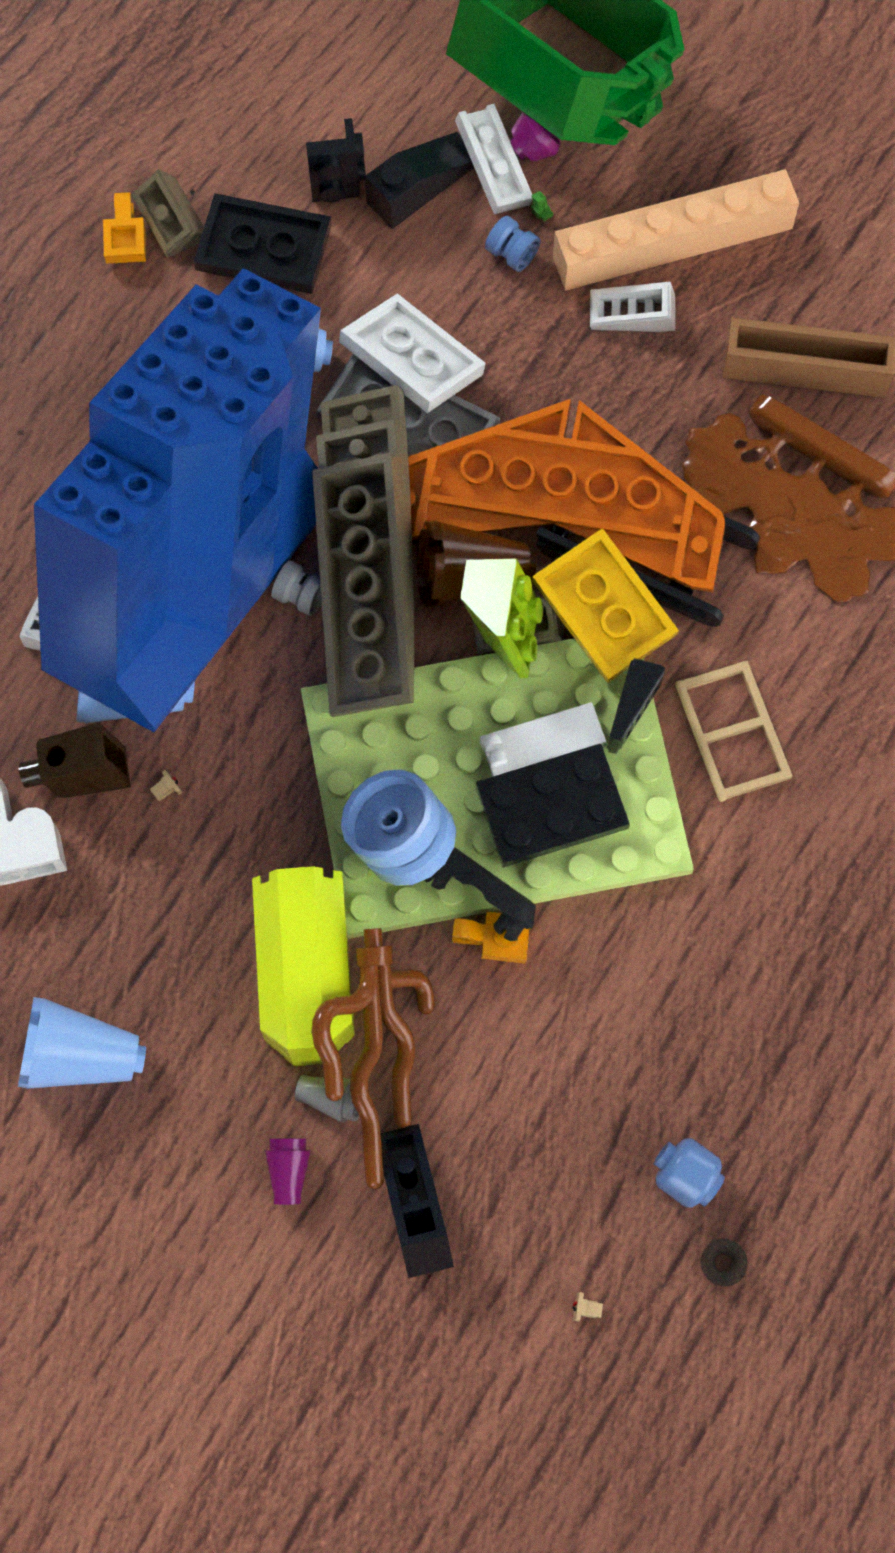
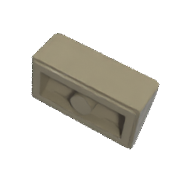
M158 169L131 196L165 256L171 257L199 244L204 226L177 179Z

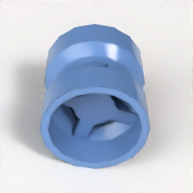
M507 215L502 217L490 231L485 242V249L495 257H504L509 267L516 272H521L535 257L539 250L541 239L531 231L524 232L519 229V223Z

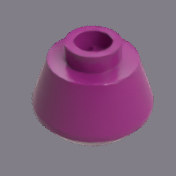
M522 111L511 129L513 138L510 142L515 153L522 160L528 157L533 162L558 154L561 144L559 138Z

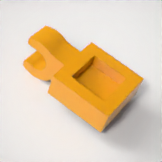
M130 192L114 193L115 219L103 220V244L106 264L146 262L143 217L134 218V204L131 203Z
M486 912L485 924L469 919L455 918L452 942L481 945V959L525 964L530 928H524L518 936V940L509 941L504 938L506 930L502 934H498L494 930L493 923H496L502 913Z

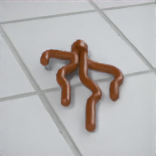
M382 928L363 929L365 948H356L357 967H360V982L357 990L352 995L334 997L324 1001L315 1012L311 1031L314 1047L323 1064L326 1096L331 1101H338L344 1093L343 1071L340 1054L331 1038V1022L335 1016L353 1014L363 1010L365 1044L362 1054L356 1061L350 1076V1094L362 1125L365 1179L367 1186L374 1190L382 1187L384 1183L380 1121L378 1111L369 1095L368 1082L383 1049L382 1022L393 1034L397 1044V1057L392 1070L391 1081L394 1121L400 1128L408 1127L412 1121L410 1074L415 1061V1042L409 1026L395 1009L393 989L413 987L416 992L417 1007L422 1014L428 1015L435 1008L433 986L424 973L414 969L391 971V964H393L392 946H383Z

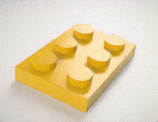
M603 528L532 576V582L607 683L629 669L631 660L633 661L634 658L642 660L675 637L679 632L678 628Z

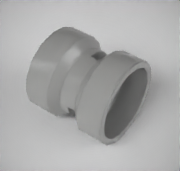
M289 560L280 570L274 582L271 596L273 599L284 604L291 602L297 606L298 611L312 616L322 603L320 574L314 573L310 575L304 572L302 565Z

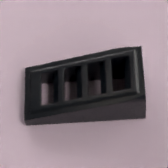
M636 658L633 661L631 660L607 745L608 752L617 754L661 686L666 669L664 666Z

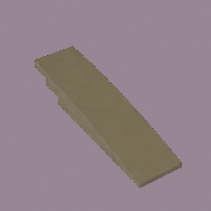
M398 385L320 402L323 434L316 436L319 468L312 470L329 714L332 717L414 703V585L411 499L404 391Z

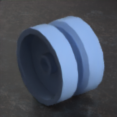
M402 769L388 770L367 778L352 792L343 808L341 829L344 841L380 880L395 886L414 885L430 878L445 865L454 849L456 827L452 814L438 800L426 783L418 775Z

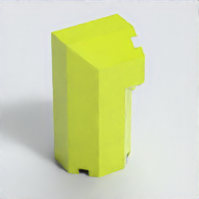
M315 866L276 869L269 872L268 882L263 883L261 876L252 878L260 1030L265 1042L274 1050L276 1049L293 1066L322 1064L314 1047L311 1033L315 1012L326 1000L352 995L342 871L333 870V878L324 877L323 868ZM354 1013L335 1016L331 1022V1038L338 1051L355 1035Z

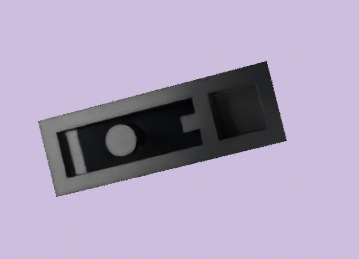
M454 132L395 153L365 176L367 204L391 229L474 169L461 135L458 132Z
M419 1124L381 1133L384 1177L408 1278L454 1267L448 1236Z

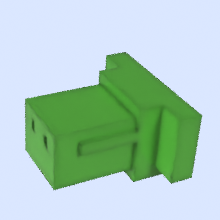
M541 191L531 195L533 205H531L532 213L539 220L546 221L554 216L547 205L546 196Z

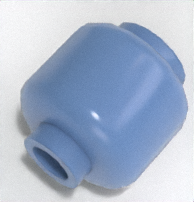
M692 1138L683 1139L676 1146L668 1142L659 1152L653 1163L659 1168L656 1175L657 1187L686 1208L694 1207L698 1204L706 1206L717 1194L725 1179V1176L721 1174L722 1163L720 1158Z

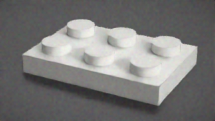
M399 294L389 298L340 330L339 343L391 385H398L404 391V395L426 413L432 411L484 373L486 364L484 361Z

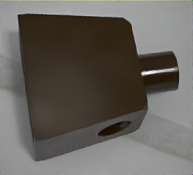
M100 722L39 739L36 743L38 759L19 764V775L25 788L45 785L61 798L131 787L126 747Z

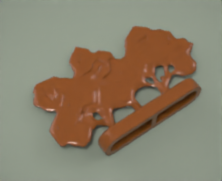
M759 395L749 409V415L757 426L772 435L769 439H749L746 434L745 424L740 417L732 413L718 415L708 428L689 429V436L685 443L690 453L682 463L684 479L690 487L720 509L722 514L745 507L753 512L754 518L748 527L755 530L760 536L757 552L754 555L756 573H787L789 568L794 566L797 561L807 560L814 576V585L818 586L833 600L846 602L850 601L852 597H861L869 592L870 570L866 565L868 561H895V507L876 509L867 507L863 504L860 494L863 490L874 497L886 499L895 490V473L884 464L767 395ZM739 439L748 442L745 447L738 449L735 447V443ZM787 444L813 460L805 474L795 476L781 468L777 452L783 445ZM754 448L759 453L763 449L767 450V453L758 461L746 463L741 459L742 454ZM770 458L774 461V467L771 470L765 465V462ZM824 466L852 483V485L837 495L832 494L825 483L820 480L818 473ZM852 502L856 507V512L853 516L849 517L846 511Z

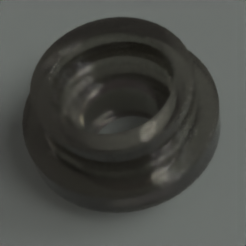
M718 1239L708 1244L703 1250L700 1259L701 1270L706 1279L720 1287H728L738 1283L744 1277L748 1265L747 1256L743 1248L738 1243L729 1239ZM718 1255H726L730 1258L732 1266L729 1271L722 1272L717 1269L715 1259Z

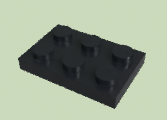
M214 193L194 259L195 270L235 278L244 268L281 288L313 294L332 226L331 216Z
M601 744L476 782V790L503 868L629 829L630 826Z

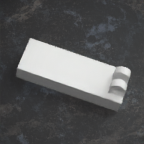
M495 104L487 105L485 110L469 114L466 111L458 112L455 119L456 125L494 215L530 206L532 192Z
M590 702L480 736V744L482 750H484L491 770V776L493 777L601 744L602 747H605L606 739L594 706Z

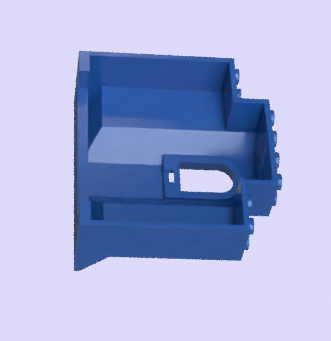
M244 268L219 296L196 284L90 401V441L34 503L42 671L148 730L155 732L279 574L285 563L289 561L316 526L312 470L318 469V467L305 450L319 331L320 307Z

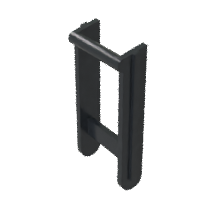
M724 516L725 531L723 540L744 549H755L760 541L759 534L752 528ZM554 525L551 531L539 527L536 533L538 537L537 547L541 549L544 555L550 558H559L578 544L566 539L569 531L557 525ZM634 570L660 605L711 627L720 626L724 618L723 613L717 607L692 596L694 589L688 588L674 580H670L667 585Z

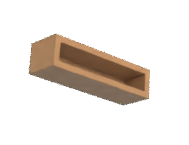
M731 317L725 344L722 378L872 397H886L895 374V337Z

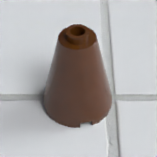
M425 521L424 524L427 529H421L417 547V574H423L426 587L418 588L422 604L426 607H435L461 601L466 560L517 559L525 575L532 577L536 573L535 552L529 551L526 543L438 521Z

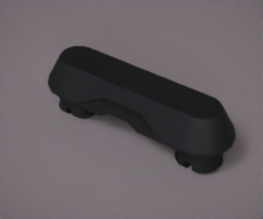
M455 847L445 865L433 876L424 880L425 882H431L434 879L431 886L440 890L445 889L450 878L454 877L462 884L473 885L483 892L485 900L501 911L502 914L496 923H493L494 930L498 934H502L506 930L504 938L509 941L518 940L517 938L524 928H533L536 905Z

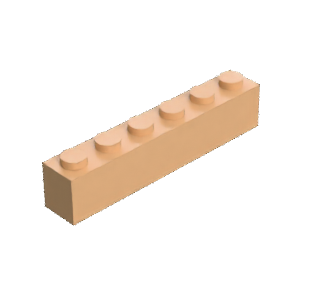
M784 169L555 231L553 259L564 290L567 291L791 230L796 218L799 200L788 173Z

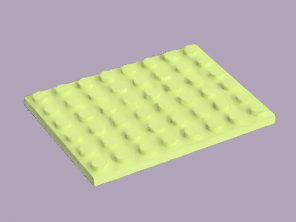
M574 638L537 645V658L534 662L530 663L528 678H519L496 653L414 667V703L332 717L329 714L327 683L301 688L334 870L342 871L344 879L348 939L364 936L363 929L382 928V932L499 910L485 900L483 892L473 885L462 884L454 877L450 878L445 889L440 890L431 886L434 879L431 882L423 880L414 885L400 886L382 881L344 841L341 819L343 808L350 795L367 778L388 770L402 769L418 775L452 814L456 827L454 847L534 904L692 874L694 868L654 698L617 754L608 752L607 745L628 669L607 683ZM592 702L606 739V745L603 747L630 823L629 829L503 868L476 790L477 781L492 777L488 761L480 744V736Z

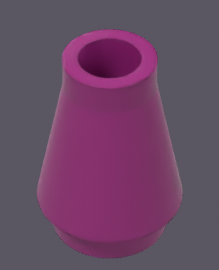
M306 1138L269 1139V1150H265L274 1194V1204H301V1194L311 1151L306 1150Z

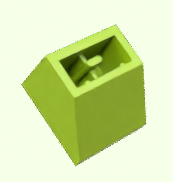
M517 559L466 560L460 597L484 641L519 678H528L530 663L536 660L538 652L537 640L534 636L536 624L541 623L543 617L542 601L533 592L530 577L524 574Z

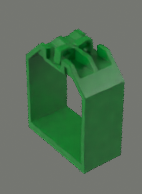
M460 0L446 55L560 140L616 145L625 139L629 132L619 124L620 121L624 119L642 128L662 111L661 91L670 86L674 79L671 63L680 58L685 49L677 11L662 0ZM549 4L628 61V63L616 74L583 71L519 24V22Z

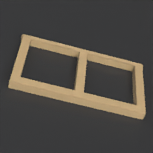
M748 661L675 682V687L719 802H724L729 798L792 779V773ZM742 674L758 717L703 734L687 690ZM762 727L779 772L724 789L708 744Z

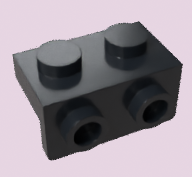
M352 118L344 119L346 138L306 142L312 202H337L345 198L360 197L359 181L365 180L366 176L362 132L354 133Z

